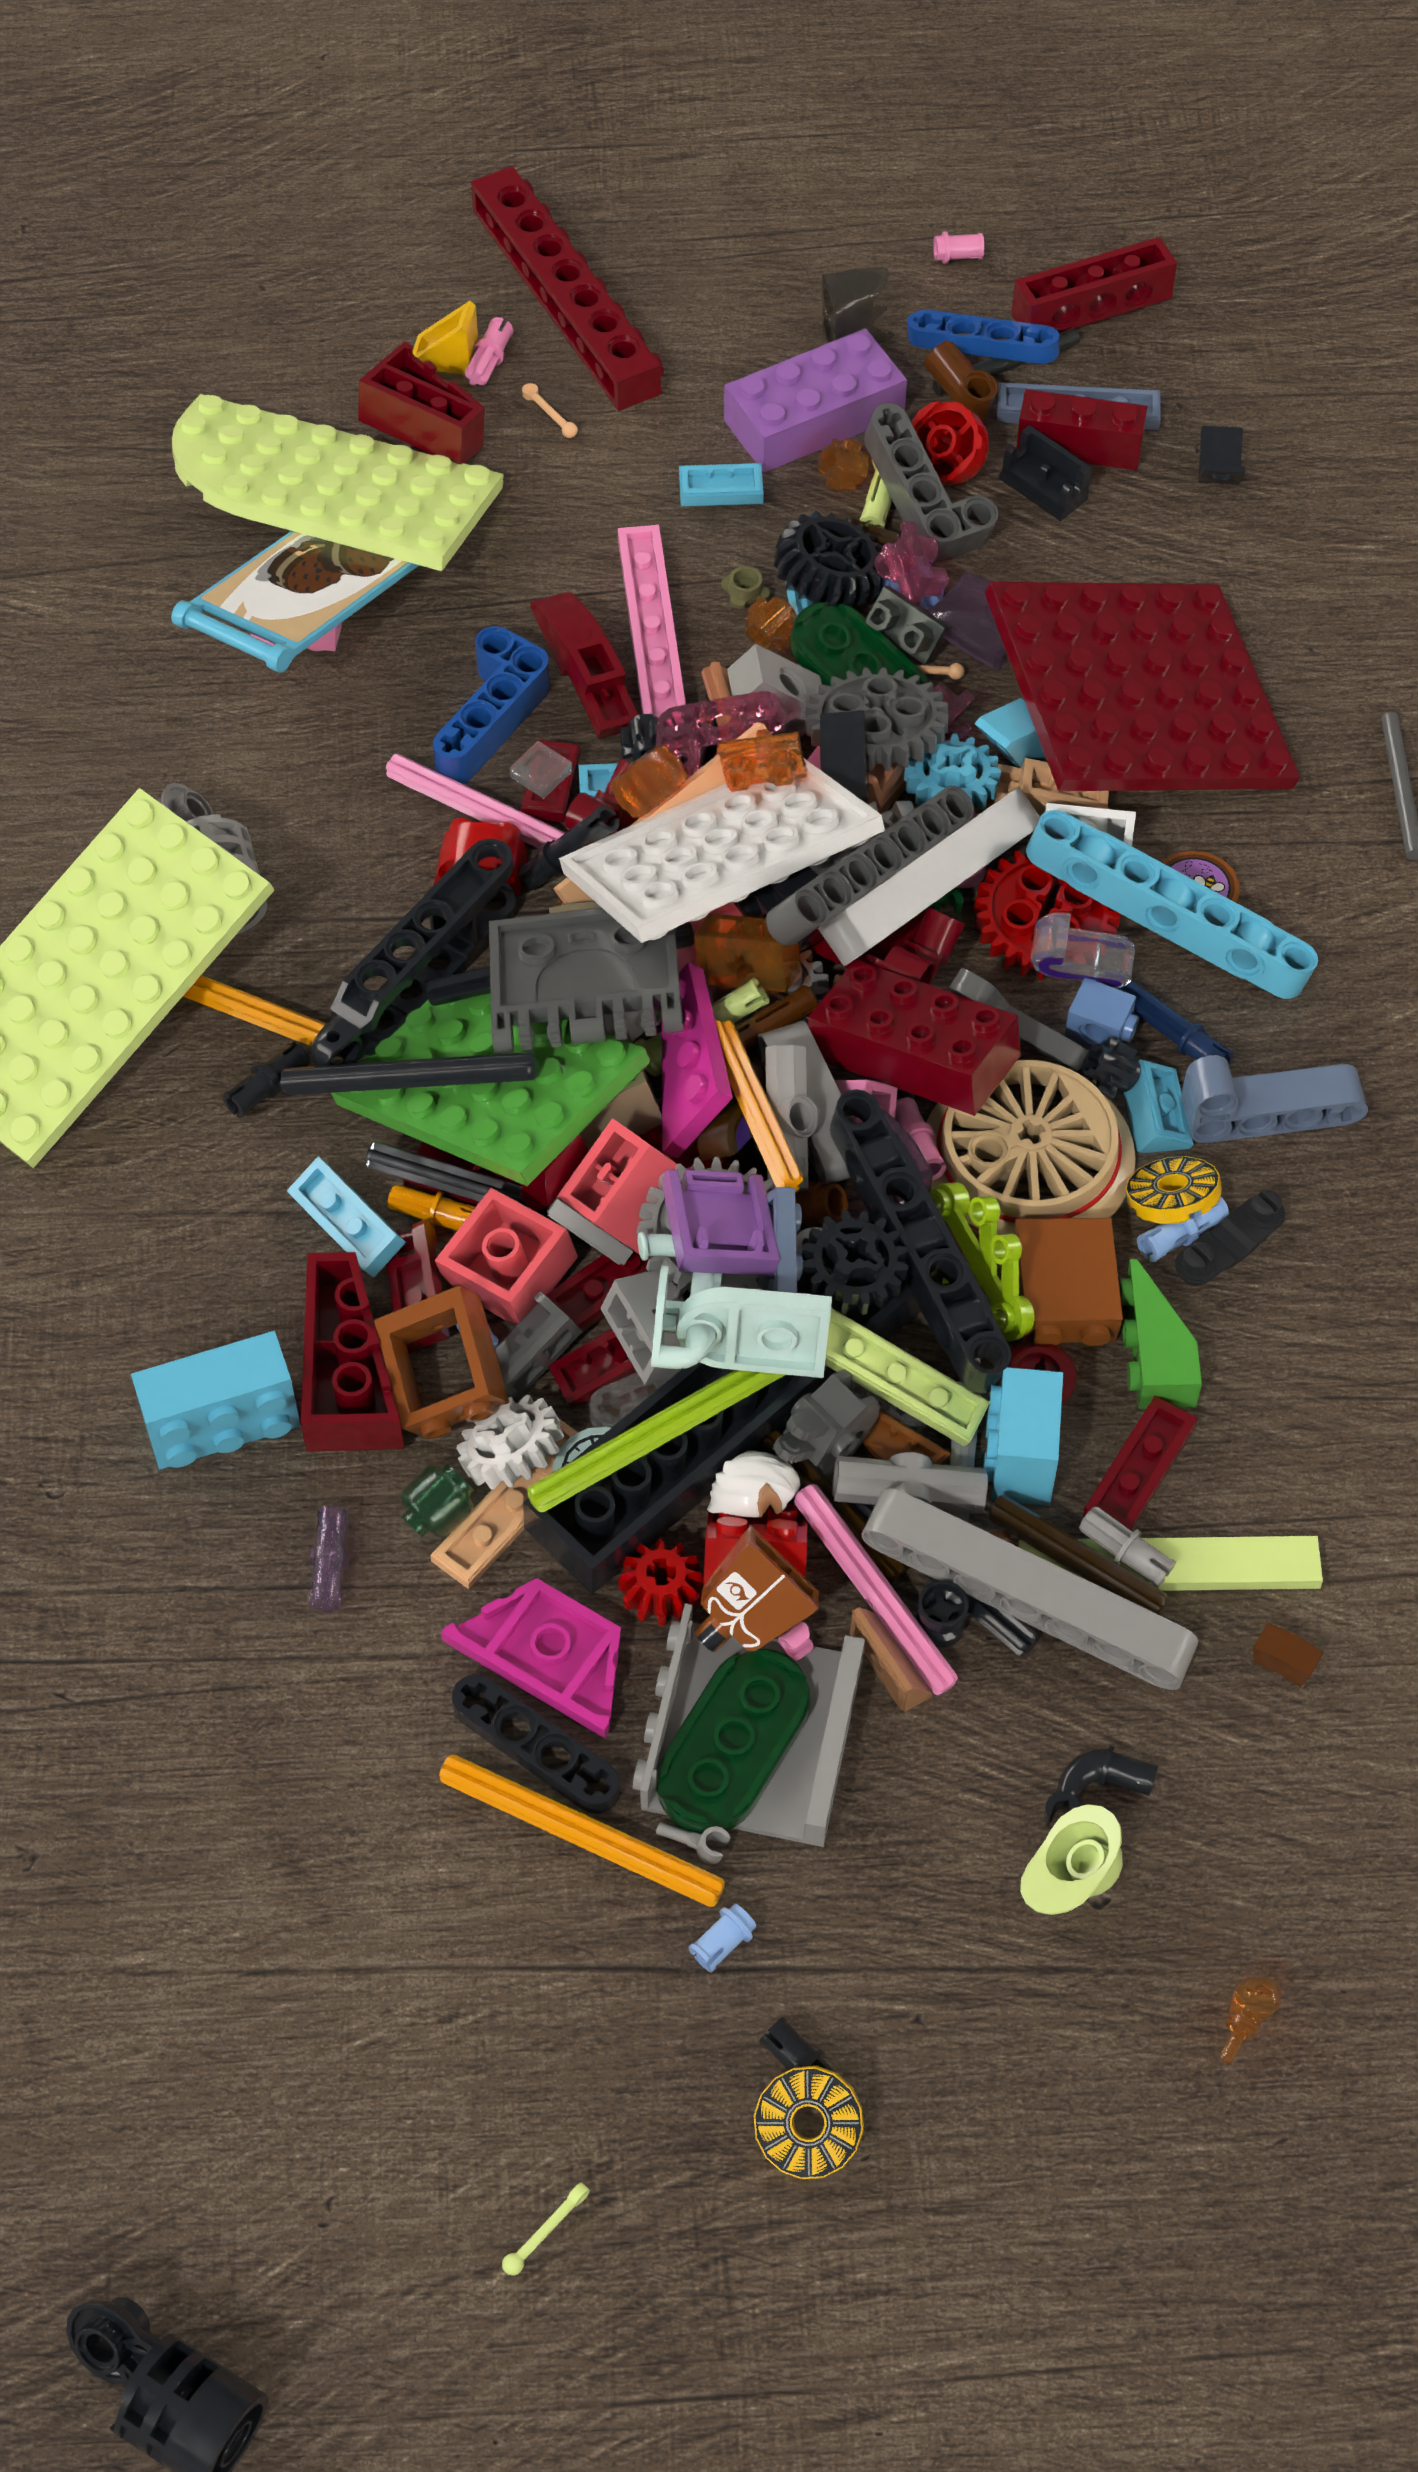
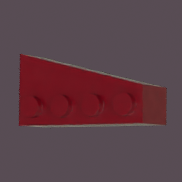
M356 1252L307 1253L301 1428L306 1452L404 1449L401 1423Z

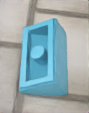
M1141 1059L1138 1060L1141 1068L1139 1078L1131 1090L1123 1092L1136 1151L1139 1153H1154L1190 1149L1193 1146V1141L1181 1099L1182 1092L1176 1068Z

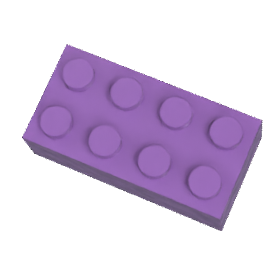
M865 328L725 384L724 421L756 463H761L762 472L765 473L865 432L872 412L882 403L897 404L905 411L907 379Z

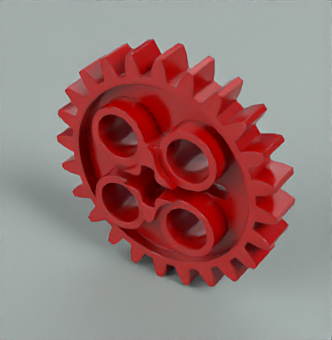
M1015 851L1013 865L1001 858L998 871L991 869L987 871L985 883L979 884L973 911L976 913L974 927L981 930L980 943H992L990 957L993 958L1004 954L1003 967L1007 969L1014 963H1018L1021 965L1020 976L1023 977L1030 968L1036 969L1038 980L1041 981L1045 973L1038 967L1040 961L1048 958H1064L1062 965L1054 964L1050 965L1049 968L1059 972H1063V969L1068 968L1072 974L1079 975L1081 962L1093 969L1097 956L1103 958L1107 956L1110 944L1109 940L1104 937L1064 935L1054 932L1046 926L1038 943L1032 942L1038 929L1039 919L1044 916L1049 896L1055 884L1062 886L1057 893L1054 908L1050 910L1048 917L1056 914H1070L1068 921H1058L1055 923L1059 927L1116 936L1121 914L1081 893L1067 882L1037 867L1019 851ZM1027 887H1035L1039 890H1031ZM1071 901L1078 902V903H1080L1081 905L1072 904V903H1070V902H1071ZM1012 922H1021L1025 925H1015ZM1056 936H1060V937H1064V938H1066V939H1068V940H1059V939H1057V938H1055V937H1056Z

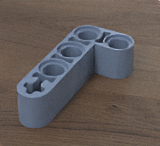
M1209 1055L1195 1060L1188 1066L1181 1094L1191 1137L1199 1143H1213L1344 1126L1360 1121L1368 1113V1105L1357 1069L1349 1064L1232 1078L1228 1061L1222 1056Z

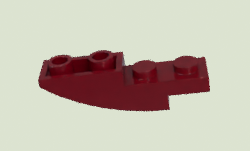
M570 591L532 601L530 608L562 677L569 675L598 739L619 734L621 728H628L629 721L637 716L638 713L624 685L627 674L608 638L589 610Z

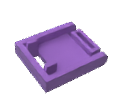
M669 1169L665 1171L663 1191L678 1271L774 1276L780 1257L762 1175L751 1174L747 1182V1194H742L744 1183L741 1173L685 1170L681 1189L678 1171Z

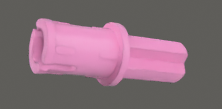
M493 318L489 322L483 338L474 344V355L465 370V376L470 379L469 384L472 386L477 384L485 385L495 366L500 365L504 359L503 350L514 332L513 326L509 321L505 324L502 332L498 330L504 318Z

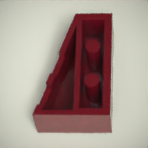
M404 341L359 380L358 421L431 455H443L459 465L465 464L483 448L485 407L453 380L448 383L436 374L437 367L429 360L423 363L413 354V347Z

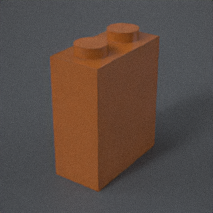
M1016 1219L1013 1234L1019 1238L1022 1246V1254L1019 1259V1296L1026 1297L1034 1310V1325L1031 1331L1024 1334L1020 1339V1343L1034 1341L1035 1345L1052 1344L1056 1346L1060 1343L1082 1342L1087 1346H1101L1108 1342H1116L1123 1316L1112 1219Z

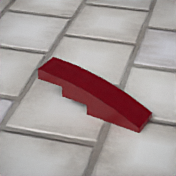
M612 1329L548 1366L570 1407L598 1399L642 1382Z

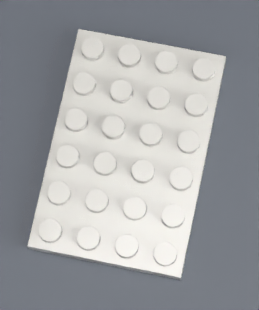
M793 752L559 858L564 875L643 943L648 940L659 939L665 936L669 930L684 923L700 920L706 917L710 911L725 904L739 902L748 897L749 893L764 886L780 883L786 880L790 874L803 868L821 864L827 861L831 855L844 849L860 846L866 843L870 837L885 831L880 813L798 753Z

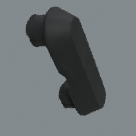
M1262 1190L1259 1195L1248 1199L1227 1215L1211 1231L1205 1232L1183 1249L1175 1261L1176 1272L1180 1278L1192 1286L1205 1284L1224 1270L1234 1267L1251 1254L1284 1222L1285 1210L1281 1197L1274 1191Z

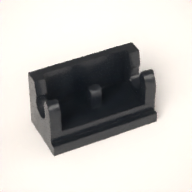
M1029 425L1021 433L1018 449L1011 444L1007 446L999 479L1061 522L1088 500L1092 467Z

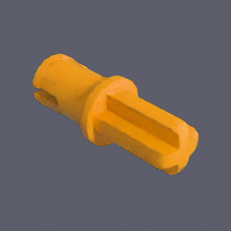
M394 1185L392 1187L387 1202V1207L391 1210L423 1220L428 1219L434 1227L437 1225L455 1231L459 1230L476 1208L475 1206L444 1197V1192L438 1191L436 1196L402 1185Z

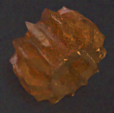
M657 745L612 780L610 789L621 808L626 810L632 818H637L650 812L670 797L671 794L686 782L688 774L682 766L683 763L674 752L672 753L665 745Z

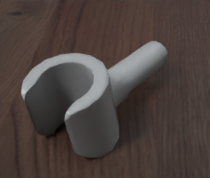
M660 1822L656 1830L657 1835L687 1844L688 1847L696 1849L699 1859L708 1865L719 1863L723 1854L710 1850L706 1845V1841L713 1840L722 1845H727L730 1841L728 1832L717 1826L709 1827L700 1834Z

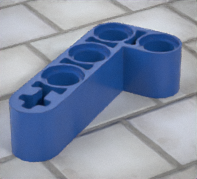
M499 626L484 628L475 639L477 671L485 683L433 739L435 771L462 784L467 783L473 778L550 691L549 657L546 651L521 636Z

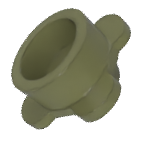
M741 566L734 569L721 582L722 589L728 591L731 597L730 604L738 609L745 608L746 605H751L756 601L764 602L770 596V590L762 585L763 578L761 573L750 566Z

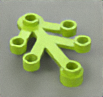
M954 1182L937 1185L929 1194L970 1263L968 1266L978 1285L983 1287L991 1302L988 1303L1006 1341L1021 1339L1024 1334L1031 1331L1034 1325V1310L1026 1297L1019 1296V1259L1022 1254L1019 1238L1015 1234L997 1235L1000 1206L995 1197H975L970 1202L968 1191L963 1184ZM968 1213L973 1224L979 1226V1242L965 1219ZM997 1264H1002L1001 1281L997 1276ZM943 1278L942 1284H948L947 1279Z

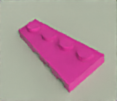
M689 962L679 972L684 1032L665 1034L662 1019V1153L677 1159L733 1098L703 968Z

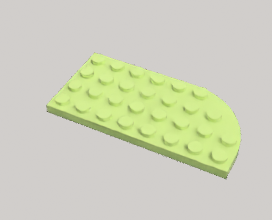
M200 394L181 415L172 435V455L175 461V471L186 487L193 485L203 492V500L214 507L253 521L443 571L503 488L504 474L491 471L481 465H468L464 463L459 465L443 455H430L412 450L405 445H392L374 440L367 435H354L336 430L329 425H316L298 420L291 415H278L260 410L253 405H241L225 401L216 395Z

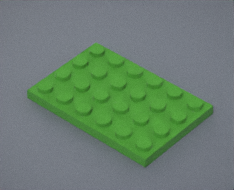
M491 993L437 1006H432L427 1000L419 1009L412 1011L407 1016L406 1022L390 1038L380 1042L375 1048L376 1054L372 1056L367 1055L360 1063L495 1054L491 1031ZM569 1019L561 1020L563 1046L552 1047L547 1036L548 1021L531 1023L535 1042L533 1050L522 1051L519 1025H513L514 1052H510L534 1053L535 1057L539 1060L538 1077L534 1080L334 1092L331 1095L338 1106L528 1186L650 1063V1059L645 1048L622 1039L616 1040V1037L607 1033L606 1041L573 1045Z

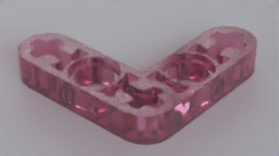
M759 691L675 706L664 711L658 718L656 726L655 796L657 802L659 803L676 789L674 785H681L700 769V747L733 742L757 722L763 723L770 734L778 731L783 726L786 718L779 697L769 691ZM718 716H731L730 721L723 726H710L712 721ZM679 756L688 757L687 762L683 766L675 769L668 768V764L674 758Z

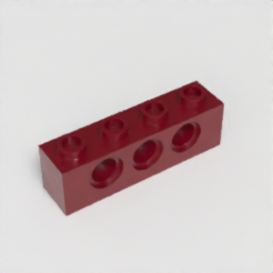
M1157 237L1015 279L1011 316L1014 321L1050 326L1060 333L1071 328L1172 299L1177 262L1162 239Z

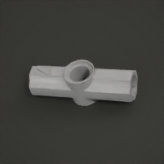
M806 1046L765 1047L766 1097L804 1178L799 1184L800 1188L797 1192L809 1191L808 1137L815 1133L818 1127L819 1115L815 1103L807 1096ZM767 1169V1180H772L771 1175ZM774 1182L772 1183L769 1192L776 1187Z
M915 1452L899 1453L892 1456L889 1460L837 1456L834 1467L832 1496H834V1501L875 1505L884 1489H896L943 1511L982 1514L986 1504L988 1476L984 1468L932 1464V1460L928 1456Z

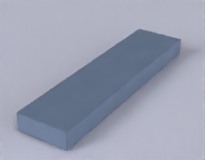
M998 383L997 422L1019 423L1025 389L1146 405L1147 412L1144 430H1159L1161 399L1159 390Z

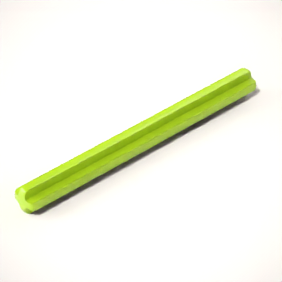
M733 1370L533 1483L527 1489L528 1498L538 1512H545L783 1377L785 1374Z

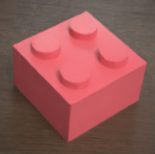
M490 1188L435 1259V1262L447 1288L451 1289L460 1285L479 1294L484 1309L517 1326L538 1304L534 1297L540 1291L544 1295L551 1292L578 1258V1255L566 1228Z

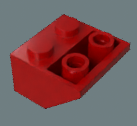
M787 1504L785 1509L779 1514H776L772 1506L769 1505L762 1517H742L708 1511L705 1537L704 1585L750 1526L805 1577L808 1521L798 1510L797 1506Z

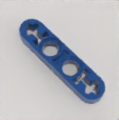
M935 310L916 311L907 318L908 341L916 347L935 349L937 345L948 340L953 342L963 354L1036 364L1052 362L1059 356V333L1050 326ZM960 333H970L967 335H957ZM1008 338V340H995V339Z

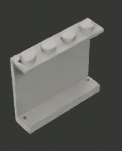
M685 1604L681 1622L672 1620L666 1649L673 1651L670 1667L661 1666L658 1674L655 1696L662 1697L659 1713H649L644 1742L650 1743L651 1747L648 1759L638 1760L633 1779V1789L640 1790L641 1810L663 1815L667 1814L663 1810L657 1794V1769L660 1759L722 1662L737 1653H740V1655L750 1653L733 1636L716 1652L708 1650L695 1635L694 1630L700 1624L693 1622L692 1605ZM845 1635L842 1652L814 1646L813 1651L796 1662L805 1674L806 1682L810 1689L811 1704L808 1719L751 1814L732 1829L824 1847L863 1663L865 1639ZM773 1639L759 1648L772 1649L785 1654L778 1639Z

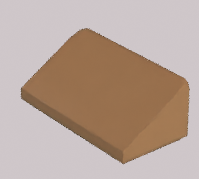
M860 1607L853 1610L850 1635L865 1639L864 1656L899 1709L906 1712L930 1699L934 1693L876 1614Z

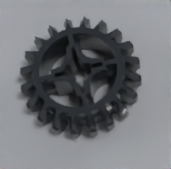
M815 511L811 517L801 514L798 520H790L783 534L779 536L775 546L777 549L774 555V566L778 569L777 578L786 581V590L798 592V600L806 598L812 601L813 604L828 602L827 606L838 607L839 604H843L860 610L865 603H871L879 589L882 588L886 578L888 558L882 554L884 546L874 542L875 534L862 531L863 524L853 525L848 522V517L844 520L838 519L832 512L827 517H824Z

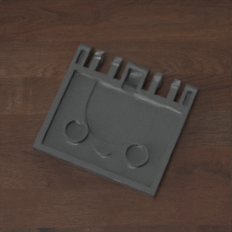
M603 908L489 921L491 1031L495 1054L514 1052L513 1025H519L522 1051L533 1050L535 1039L531 1023L548 1021L547 1036L552 1047L563 1046L561 1020L567 1019L570 1022L573 1045L606 1041L605 1014H613L616 1040L627 1039L629 1027L625 1012L643 1010L641 1021L646 1036L657 1035L655 1009L661 1008L664 1033L684 1032L675 928L669 930L665 936L659 939L641 943Z

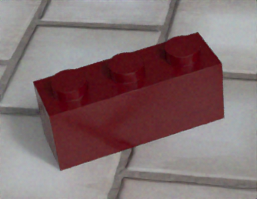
M1025 389L1019 418L1016 449L1020 446L1019 440L1022 431L1030 425L1087 464L1137 470L1147 406Z

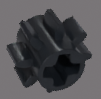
M637 715L629 721L628 728L620 729L623 759L632 757L633 762L664 761L665 755L673 754L670 723L661 725L660 719L655 715Z
M1109 1037L1106 1046L1095 1044L1088 1050L1083 1061V1073L1085 1076L1090 1077L1088 1080L1103 1095L1114 1099L1117 1090L1122 1092L1131 1090L1139 1078L1140 1063L1133 1059L1137 1050Z

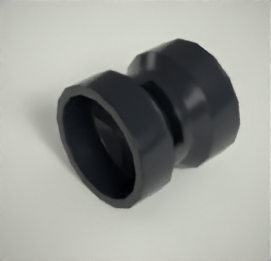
M944 1580L932 1582L921 1591L918 1598L916 1620L936 1647L954 1645L962 1638L966 1628V1617L969 1609L968 1597L965 1591L958 1584Z

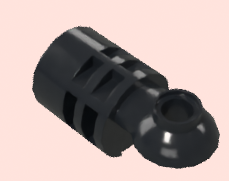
M117 2297L112 2301L92 2300L73 2308L67 2318L66 2326L67 2338L73 2353L80 2363L94 2376L109 2383L125 2384L120 2394L124 2401L110 2430L172 2472H232L248 2449L262 2423L269 2402L267 2394L175 2334H168L161 2340L151 2334L147 2314L141 2306L131 2299Z

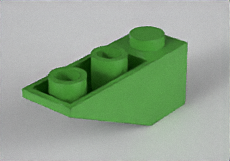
M1130 1259L1126 1278H1119L1121 1307L1127 1306L1129 1318L1123 1320L1124 1348H1132L1133 1362L1127 1363L1128 1390L1136 1391L1138 1409H1146L1154 1396L1178 1408H1196L1202 1386L1197 1341L1137 1259Z

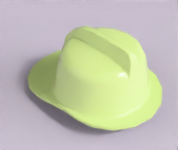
M1088 1804L1073 1808L1059 1818L1041 1847L1028 1863L1021 1877L1020 1892L1026 1905L1037 1913L1049 1915L1065 1913L1082 1905L1089 1897L1100 1895L1114 1885L1120 1876L1123 1860L1120 1849L1122 1843L1121 1826L1113 1813L1103 1806Z

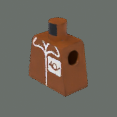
M750 1526L704 1585L701 1605L710 1616L694 1630L695 1635L711 1652H716L732 1636L748 1651L754 1652L819 1609V1591L764 1537Z

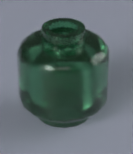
M448 1464L442 1469L436 1465H428L401 1492V1502L408 1509L401 1517L421 1537L430 1531L438 1538H446L472 1513L474 1504L470 1496L475 1491Z

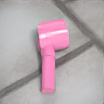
M804 1622L796 1624L778 1637V1642L784 1653L795 1662L814 1649V1645L809 1639V1628Z

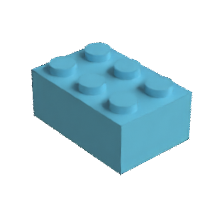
M275 1330L131 1374L159 1470L167 1467H184L194 1462L197 1458L216 1452H233L242 1447L243 1444L265 1437L269 1439L279 1438L286 1435L291 1429L301 1427L291 1377Z

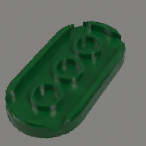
M828 602L815 603L804 608L794 621L789 637L791 652L800 666L820 675L822 685L831 686V677L833 676L843 681L846 680V671H851L856 676H862L864 668H868L872 674H878L882 667H885L888 675L892 676L897 671L904 670L905 679L919 675V685L931 682L880 631H876L866 624V618L850 606L839 604L838 607L827 606Z
M764 1648L742 1655L737 1653L723 1661L714 1672L667 1747L658 1765V1798L663 1810L676 1824L689 1831L701 1834L709 1827L714 1826L721 1827L727 1831L742 1823L751 1814L809 1716L811 1704L809 1685L806 1682V1676L801 1667L793 1659L779 1651Z

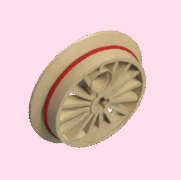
M1018 1060L994 1090L1002 1106L989 1097L979 1110L982 1114L977 1113L975 1116L937 1103L932 1110L927 1123L932 1126L936 1134L935 1145L946 1163V1170L938 1179L926 1181L930 1191L934 1190L939 1184L959 1182L967 1189L970 1202L975 1197H995L1000 1206L997 1235L1013 1234L1016 1219L1111 1218L1126 1199L1127 1181L1135 1171V1148L1129 1127L1117 1107L1089 1080L1071 1069L1050 1062ZM1020 1084L1022 1110L1008 1085ZM1031 1084L1047 1086L1036 1114L1033 1115ZM1059 1090L1064 1099L1048 1113L1056 1091ZM954 1125H957L973 1131L952 1132V1129ZM955 1150L968 1151L966 1155L958 1157ZM981 1159H990L994 1162H984ZM1078 1165L1099 1172L1093 1178ZM1039 1172L1055 1198L1040 1200ZM1058 1173L1079 1189L1069 1193ZM1024 1178L1028 1180L1029 1200L1013 1197L1019 1181ZM1006 1185L1003 1194L994 1191V1189ZM968 1213L965 1219L973 1233L979 1236V1226L973 1224Z

